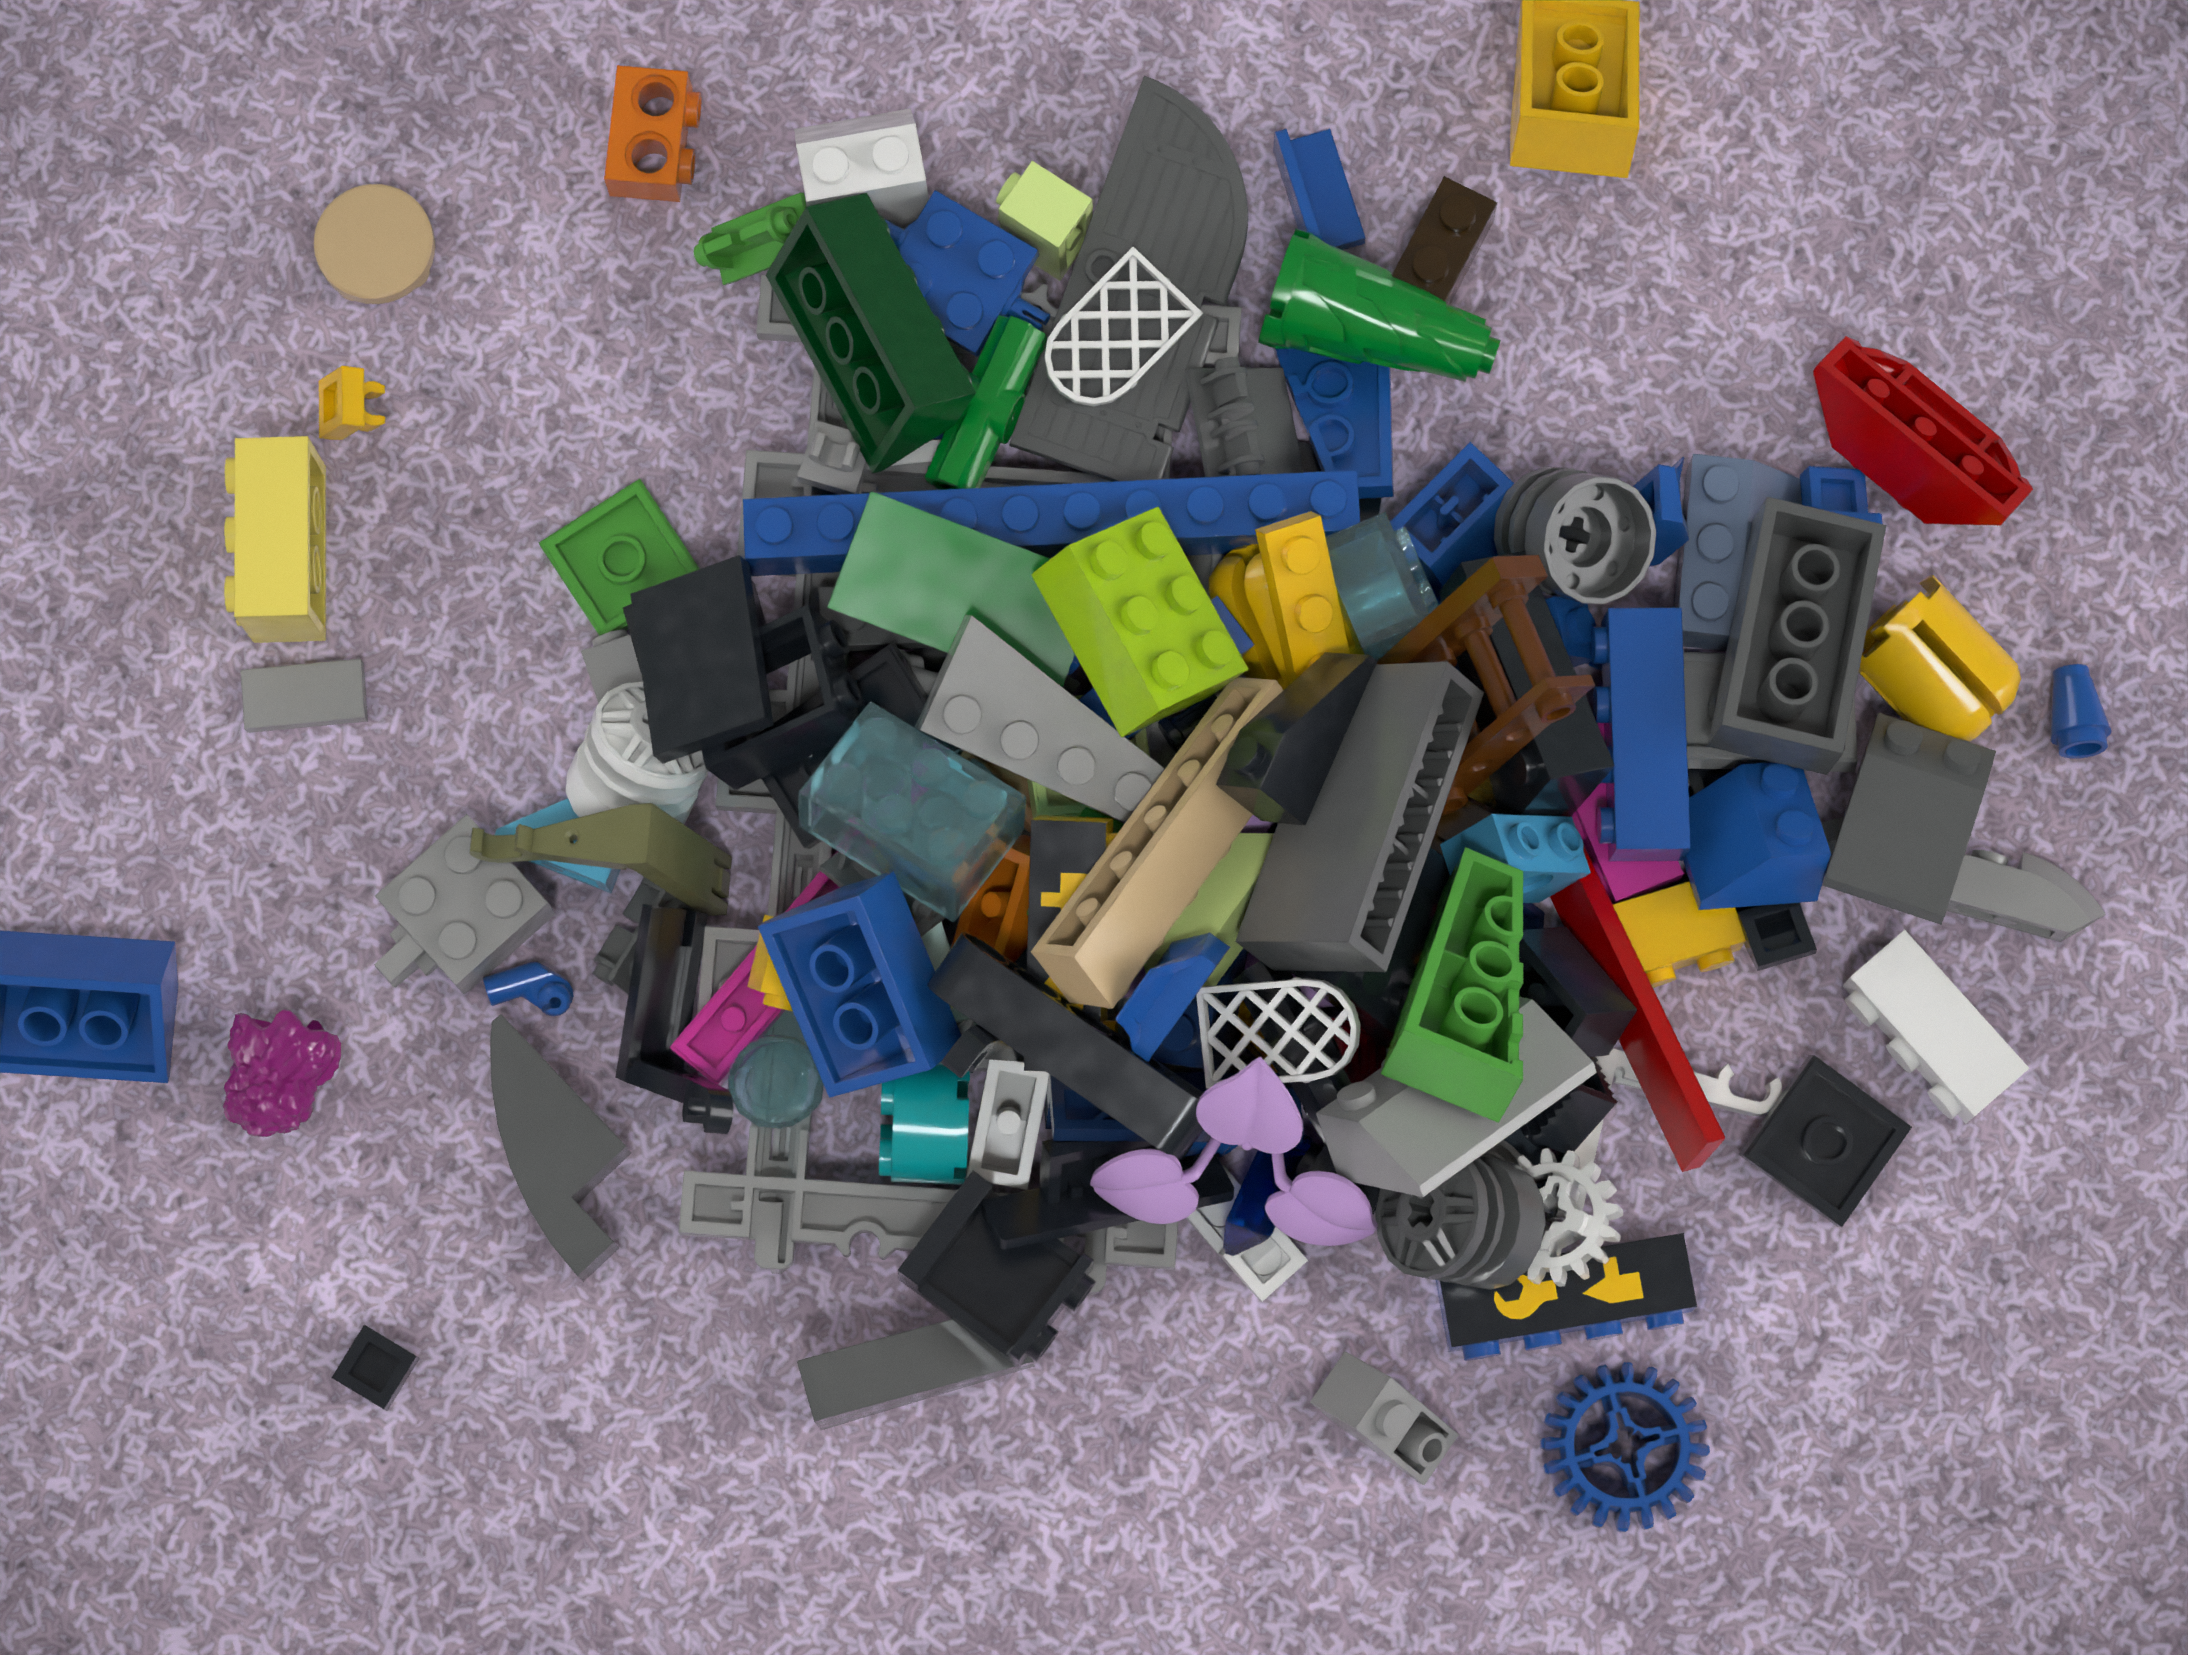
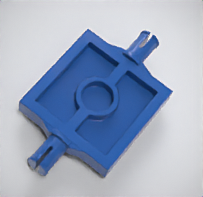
M934 190L919 217L908 225L905 230L885 219L890 230V236L905 263L912 268L917 279V285L933 314L940 319L948 341L978 357L987 342L998 315L1019 318L1043 332L1042 324L1045 326L1048 324L1051 314L1042 311L1021 298L1024 280L1040 255L1036 248Z

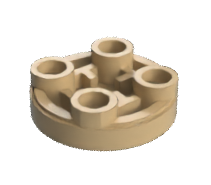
M368 184L345 191L326 207L315 229L314 252L324 277L343 298L365 304H383L408 295L427 281L435 255V236L427 214L412 196L392 186Z

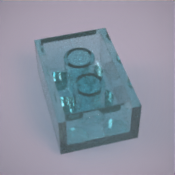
M870 701L799 791V827L878 876L894 871L902 891L952 922H955L1024 831L1026 796Z

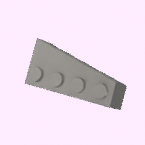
M972 615L964 616L914 727L1126 823L1165 770L1127 738H1121L1117 730Z

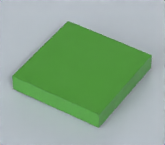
M641 479L636 480L539 542L541 549L599 636L615 630H628L623 607L632 604L631 593L700 569Z

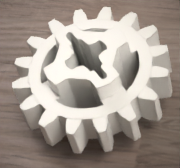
M1549 1148L1542 1149L1541 1164L1534 1166L1524 1155L1518 1157V1163L1522 1169L1533 1177L1536 1184L1547 1179L1546 1185L1539 1189L1543 1197L1544 1212L1555 1213L1557 1208H1559L1566 1214V1218L1563 1223L1553 1222L1550 1228L1545 1224L1541 1248L1528 1269V1279L1532 1283L1539 1285L1544 1279L1546 1272H1550L1553 1282L1557 1286L1562 1287L1566 1284L1567 1271L1574 1270L1582 1279L1586 1280L1590 1277L1586 1262L1591 1258L1603 1264L1609 1261L1601 1246L1604 1241H1620L1621 1235L1608 1225L1609 1220H1615L1623 1216V1209L1617 1204L1606 1203V1200L1612 1197L1617 1189L1610 1180L1595 1184L1602 1170L1593 1161L1579 1170L1580 1157L1574 1151L1568 1150L1562 1162L1557 1163L1554 1153ZM1579 1184L1584 1187L1591 1199L1593 1216L1581 1211L1577 1204L1580 1194L1577 1190ZM1578 1240L1583 1241L1572 1252L1560 1256L1562 1249Z

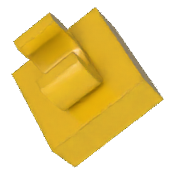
M340 366L318 381L320 439L343 440L358 430L369 432L385 424V416L371 415L364 408V398L374 399L385 394L384 385L375 381L364 383V368Z

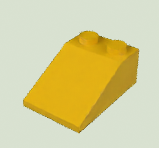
M1627 0L1520 1L1510 123V166L1628 178L1639 132L1640 2Z

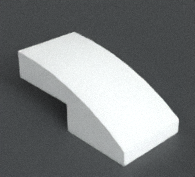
M1223 1166L1235 1188L1233 1200L1196 1208L1186 1219L1252 1293L1263 1302L1308 1260L1288 1236L1271 1222L1267 1213L1261 1210L1225 1166Z

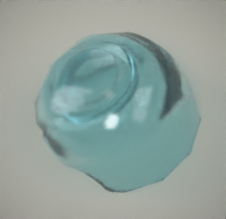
M780 1034L758 1038L742 1049L730 1065L728 1090L732 1095L733 1103L739 1114L758 1127L784 1129L794 1126L808 1117L820 1105L824 1084L808 1046L797 1038Z

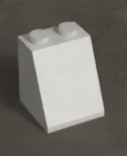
M911 108L794 129L807 207L867 193L878 214L900 228L907 227L919 217L929 198L917 128Z

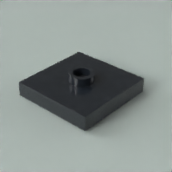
M1808 1055L1739 1155L1837 1227H1843L1912 1126L1818 1057Z

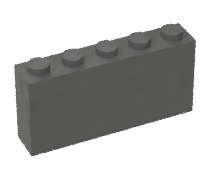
M1449 662L1381 664L1375 666L1306 825L1278 823L1238 932L1236 943L1273 971H1387L1484 692Z

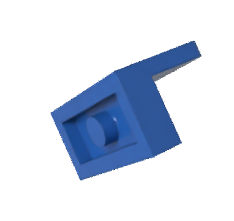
M1287 129L1274 132L1273 153L1298 229L1312 233L1325 243L1341 250L1365 244L1366 237L1331 129L1290 140Z

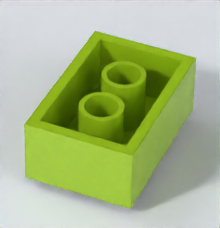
M1155 507L1068 545L1031 574L1121 738L1212 696L1249 670L1159 507Z

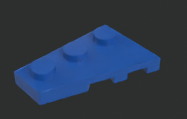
M1273 348L1278 364L1284 370L1287 386L1322 472L1357 470L1359 499L1394 497L1391 368L1368 362L1356 364L1295 349Z

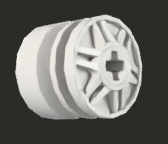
M643 682L624 683L607 691L597 705L592 721L586 729L585 739L579 746L568 770L566 794L573 811L578 817L631 804L653 803L684 824L698 797V790L706 780L708 770L705 768L702 751L664 764L653 756Z

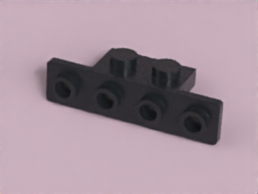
M1053 1139L1042 1141L1039 1188L985 1199L982 1201V1215L999 1248L1004 1250L1140 1221L1123 1213L1095 1192L1093 1186H1090L1091 1178L1096 1169L1121 1154L1141 1149H1159L1149 1142L1053 1141ZM1200 1154L1186 1156L1183 1160H1179L1182 1170L1193 1166ZM1214 1154L1199 1179L1190 1183L1199 1194L1196 1208L1232 1201L1234 1198L1235 1188L1218 1157Z

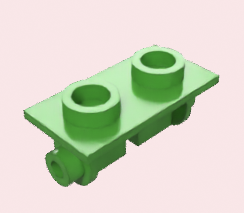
M800 192L712 227V233L703 235L699 240V244L694 247V257L697 263L703 267L708 266L712 269H720L723 285L732 284L769 269L807 207L804 193Z

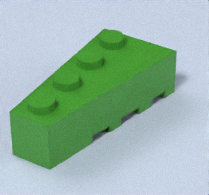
M1464 848L1441 893L1381 1074L1498 1123L1523 1081V1061L1519 1060V1042L1523 1037V1014L1519 1013V990L1523 984V963H1519V942L1523 937L1522 870L1469 848Z

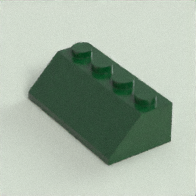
M864 193L806 207L766 273V277L852 437L860 446V451L872 474L881 472L953 427L975 396L976 391L972 385L968 370L959 362L945 336L940 319L931 311L917 285V279L912 268L902 258L890 236L887 222L878 214L869 195Z

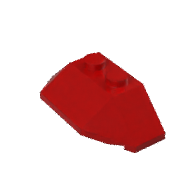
M1845 336L1813 370L1831 447L1847 459L1855 469H1859L1892 496L1901 507L1910 511L1924 524L2001 526L2033 491L2029 481L2021 477L2018 464L2002 438L1908 361L1879 349L1862 347L1859 341Z

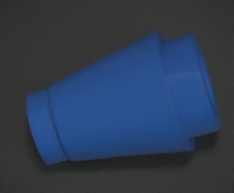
M2071 664L2057 668L2052 673L2054 683L2051 742L2058 746L2061 757L2069 759L2087 758L2104 752L2108 748L2107 737L2111 734L2112 730L2094 682L2090 677L2089 667L2083 664Z

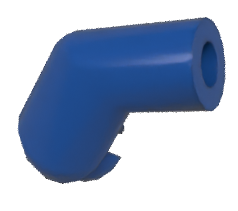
M539 962L525 963L483 977L485 989L492 1006L523 997L540 1008L546 1015L560 1016L570 1008L574 997L573 989L567 979Z

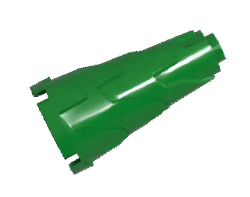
M1295 228L1270 299L1269 309L1271 310L1269 315H1265L1258 343L1274 349H1295L1356 364L1368 362L1404 371L1427 372L1466 382L1467 377L1475 379L1478 371L1490 374L1501 340L1490 336L1492 328L1485 325L1486 319L1449 305L1432 293L1393 277L1391 271L1329 245L1312 233Z

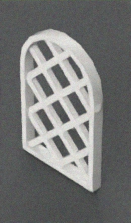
M1132 247L1067 314L1060 318V321L1047 339L1044 355L1047 376L1058 393L1074 403L1093 407L1112 403L1134 388L1146 372L1202 316L1203 312L1178 290L1169 278L1165 277L1140 252ZM1129 261L1130 281L1109 282ZM1137 262L1157 281H1137ZM1160 289V311H1138L1137 290ZM1107 290H1130V311H1108ZM1100 291V311H1080ZM1167 291L1187 310H1168ZM1189 318L1169 339L1168 319ZM1101 319V341H1079L1078 320ZM1108 319H1131V340L1109 341ZM1138 319H1161V340H1139ZM1071 320V341H1054L1060 331ZM1139 348H1160L1139 368ZM1052 349L1072 350V371L1053 370L1051 361ZM1079 349H1101L1102 370L1080 371ZM1109 349H1131L1132 370H1110ZM1102 378V397L1090 398L1080 396V379ZM1110 378H1131L1123 387L1110 395ZM1059 379H1072L1073 392L1064 387Z
M1294 977L1291 980L1205 986L1196 995L1206 1088H1210L1214 1084L1223 1081L1220 1079L1232 1064L1240 1071L1247 1066L1238 1056L1250 1041L1267 1054L1264 1061L1269 1067L1275 1061L1290 1074L1278 1076L1282 1083H1309L1334 1075L1351 1061L1359 1046L1361 1024L1355 1005L1343 990L1325 980ZM1295 986L1317 987L1320 990L1310 1001ZM1281 988L1269 1004L1253 991ZM1239 991L1228 1007L1211 994ZM1288 993L1305 1007L1293 1024L1275 1010ZM1327 993L1334 995L1344 1007L1335 1021L1317 1007ZM1246 996L1263 1010L1251 1027L1234 1014V1011ZM1207 1002L1221 1014L1211 1028ZM1311 1013L1328 1027V1030L1316 1045L1299 1031ZM1269 1017L1286 1031L1274 1048L1257 1034ZM1347 1018L1351 1026L1350 1035L1341 1028ZM1227 1020L1244 1034L1232 1051L1215 1037ZM1334 1034L1348 1045L1342 1059L1337 1063L1322 1051ZM1292 1037L1309 1051V1054L1297 1068L1280 1054ZM1212 1046L1226 1058L1216 1072L1214 1070ZM1315 1058L1329 1068L1318 1073L1303 1074Z

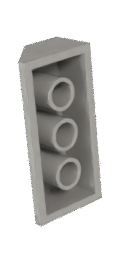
M1519 997V1013L1523 1014V1037L1519 1042V1060L1523 1061V1081L1499 1123L1382 1075L1381 1071L1385 1059L1381 1063L1382 1067L1363 1081L1352 1083L1342 1088L1337 1094V1099L1318 1111L1316 1115L1338 1175L1347 1178L1351 1182L1424 1197L1596 1074L1594 1062L1533 999Z

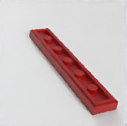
M1584 847L1583 851L1591 873L1550 896L1564 927L1571 931L1637 1008L1635 1015L1619 1038V1042L1681 1171L1685 1172L1700 1168L1725 1140V1135Z

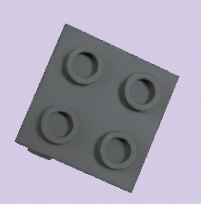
M1226 357L1215 361V368L1185 369L1205 477L1304 473L1283 368L1240 367L1238 357Z

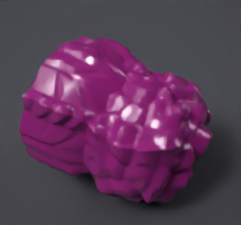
M287 1009L277 1013L272 1023L251 1018L244 1013L235 1014L233 1026L230 1029V1040L227 1044L234 1063L230 1068L231 1076L224 1085L226 1097L223 1108L226 1119L241 1125L248 1135L269 1137L276 1132L285 1134L299 1129L300 1123L306 1122L311 1117L313 1112L312 1103L315 1100L317 1086H321L326 1081L331 1080L334 1072L339 1068L341 1042L338 1036L325 1031L317 1020H312L305 1027L299 1018Z

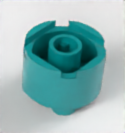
M940 1062L931 1070L882 1083L881 1115H893V1124H880L879 1176H891V1182L964 1183L966 1180L968 1151L969 1071L962 1078H959Z

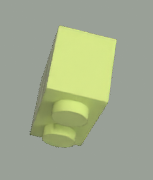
M1031 161L1022 176L1014 172L1002 186L996 198V203L1001 205L998 209L999 215L997 220L1000 223L1001 229L1039 251L1040 255L1034 265L1061 281L1078 257L1093 216V201L1081 191L1034 161Z

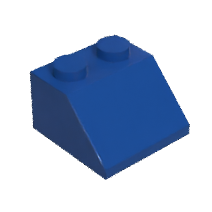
M1774 762L1742 764L1689 798L1691 849L1683 861L1698 910L1815 902L1818 900L1831 851L1803 769Z

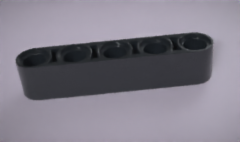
M962 932L927 983L929 989L947 1004L1164 1153L1174 1155L1178 1160H1183L1203 1131L1196 1117V1107L1203 1094L1202 1091L1153 1057L1148 1062L1132 1051L1131 1042L1076 1004L1069 1003L1063 995L981 939L967 932Z

